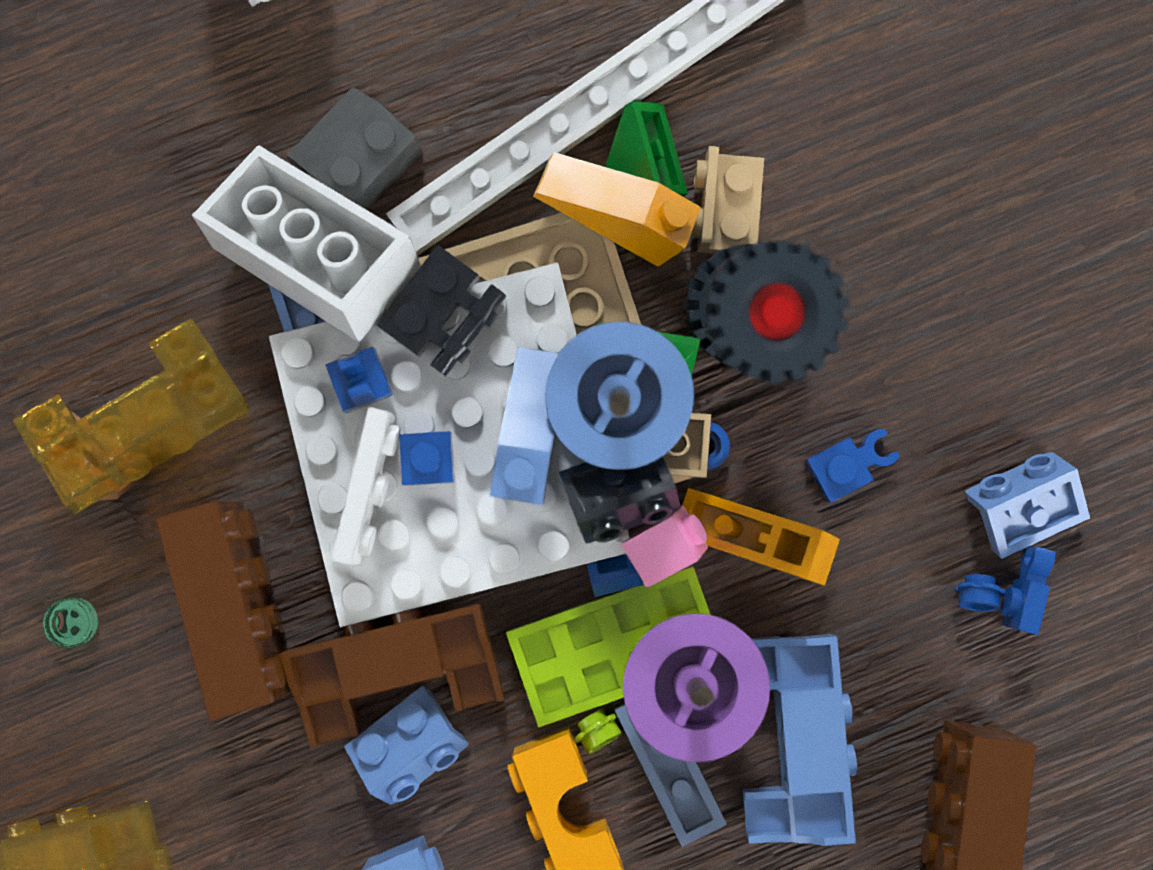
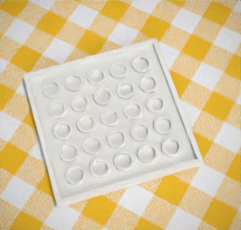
M558 262L479 282L473 286L469 293L478 299L481 298L491 284L500 289L507 297L495 311L499 316L490 328L484 326L468 347L471 353L462 364L457 362L446 377L430 366L431 362L441 351L438 346L431 342L423 354L418 357L377 326L380 319L360 342H357L328 322L269 336L340 627L626 554L621 544L629 539L627 530H624L622 535L609 542L599 543L595 541L589 544L584 542L559 472L586 461L573 454L561 442L556 433L544 505L490 496L497 447L517 348L560 353L563 347L577 335ZM458 306L441 329L452 336L469 313ZM373 346L377 350L394 396L346 414L342 411L325 364ZM368 407L387 411L395 415L394 425L400 426V434L451 431L455 483L402 486L400 443L398 442L394 456L386 455L382 475L388 476V487L382 506L374 505L369 525L376 527V536L369 557L362 556L360 564L356 565L331 561Z

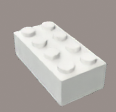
M259 145L192 215L213 249L357 342L362 340L393 304L421 267L409 235Z

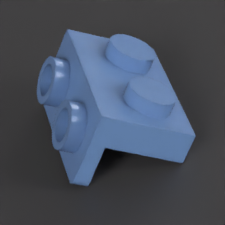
M421 686L344 747L368 792L392 805L411 797L418 790L419 784L434 772L451 766L457 760L459 753L469 743L464 735L452 727L432 692L426 687Z

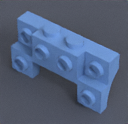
M822 634L784 638L779 636L751 638L762 654L768 671L770 690L774 691L782 786L742 789L748 843L793 842L822 846L855 844L850 776L857 774V760L853 745H847L845 725L852 724V706L849 695L842 694L837 636Z

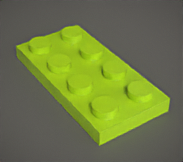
M693 566L684 568L648 588L643 583V586L622 590L506 631L538 728L624 698L623 680L628 659L639 640L649 630L659 623L679 615H710Z

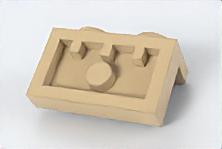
M709 146L705 160L696 161L694 189L702 190L701 208L690 237L698 238L697 252L716 253L721 249L731 246L758 243L764 158L719 154V147Z

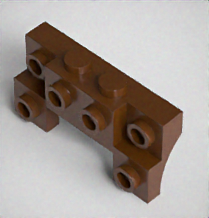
M481 603L422 616L420 607L391 614L393 622L391 624L374 628L372 619L343 626L344 635L337 638L281 652L287 684L298 705L309 747L361 734L354 698L443 677L445 674L455 712L492 701L504 700L505 695L494 649L492 650Z

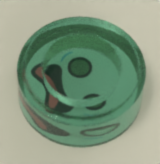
M77 597L56 601L47 609L43 619V629L46 637L54 645L62 648H72L87 643L95 635L98 628V615L93 605L87 600Z

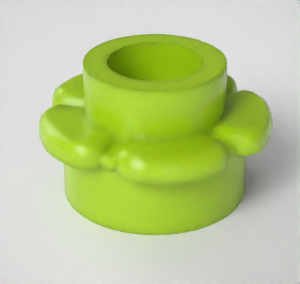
M603 709L589 715L577 724L581 733L575 737V742L581 741L588 754L606 746L622 734L615 722L618 716L616 714L606 716Z

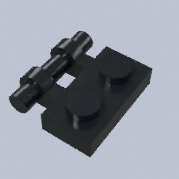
M437 245L377 323V326L418 357L423 354L431 342L434 343L441 351L431 362L430 366L446 377L457 362L462 364L471 353L468 347L483 327L487 326L490 328L499 316L495 311L507 296L492 284L480 299L471 295L469 292L479 280V275L441 246ZM459 306L469 314L451 336L441 328Z

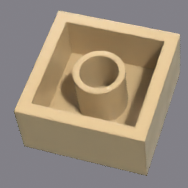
M691 413L689 423L683 435L663 455L671 476L707 477L711 414Z

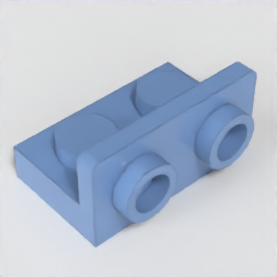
M1053 452L1034 455L1028 458L1024 464L1002 474L988 476L980 484L966 490L968 501L980 510L992 551L1001 559L1090 519L1077 468Z

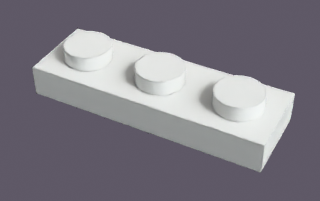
M368 407L331 561L356 565L360 564L362 556L369 557L372 551L376 527L369 524L374 505L382 506L388 487V476L382 475L386 455L394 456L401 430L400 426L394 425L396 416L390 412Z

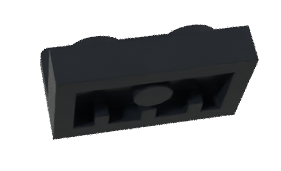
M663 456L646 465L630 469H608L584 462L559 472L573 514L586 544L595 541L599 543L612 541L622 535L624 530L643 523L649 525L660 523L669 518L672 512L681 508L676 486Z

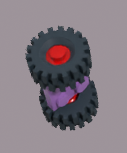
M776 240L731 246L712 254L710 259L703 261L697 268L698 272L694 278H690L687 286L689 289L687 299L684 298V309L687 311L688 318L685 321L688 330H691L695 338L700 339L699 347L704 349L714 359L756 380L762 379L770 383H782L784 379L796 381L805 378V372L811 369L818 371L825 366L826 363L823 359L828 353L835 355L842 345L836 340L840 331L847 333L849 320H843L844 309L850 308L849 296L842 295L840 286L844 285L845 282L840 273H833L829 268L832 264L831 261L824 255H816L812 252L813 248L802 243L794 244L789 243V241Z

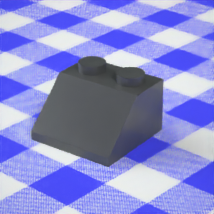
M352 87L287 156L307 175L368 211L423 152L416 136L384 106Z

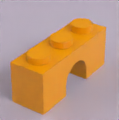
M567 726L515 747L512 754L514 762L507 765L516 792L519 794L525 791L531 804L532 810L526 812V817L534 839L538 841L544 838L551 857L544 859L546 870H624L606 819L589 825H576L565 819L560 812L558 803L562 795L569 789L587 782V770L570 727Z

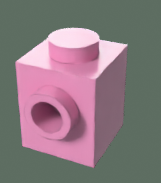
M683 505L680 506L679 510L672 512L671 516L657 524H647L636 530L629 536L628 540L621 544L647 588L697 562L708 549L705 543L707 535L703 525L695 515H689Z

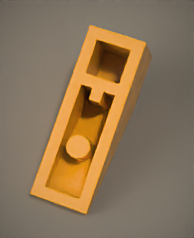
M555 152L550 156L533 196L657 267L686 248L701 208L658 182Z
M688 488L683 506L689 515H695L703 525L707 535V541L705 542L707 546L825 586L840 541L839 538L812 526Z

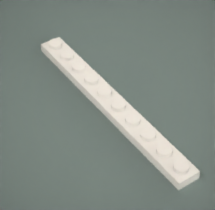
M693 0L386 213L388 218L397 229L410 236L417 256L545 168L550 156L554 152L562 155L621 115L625 105L632 101H641L785 0Z

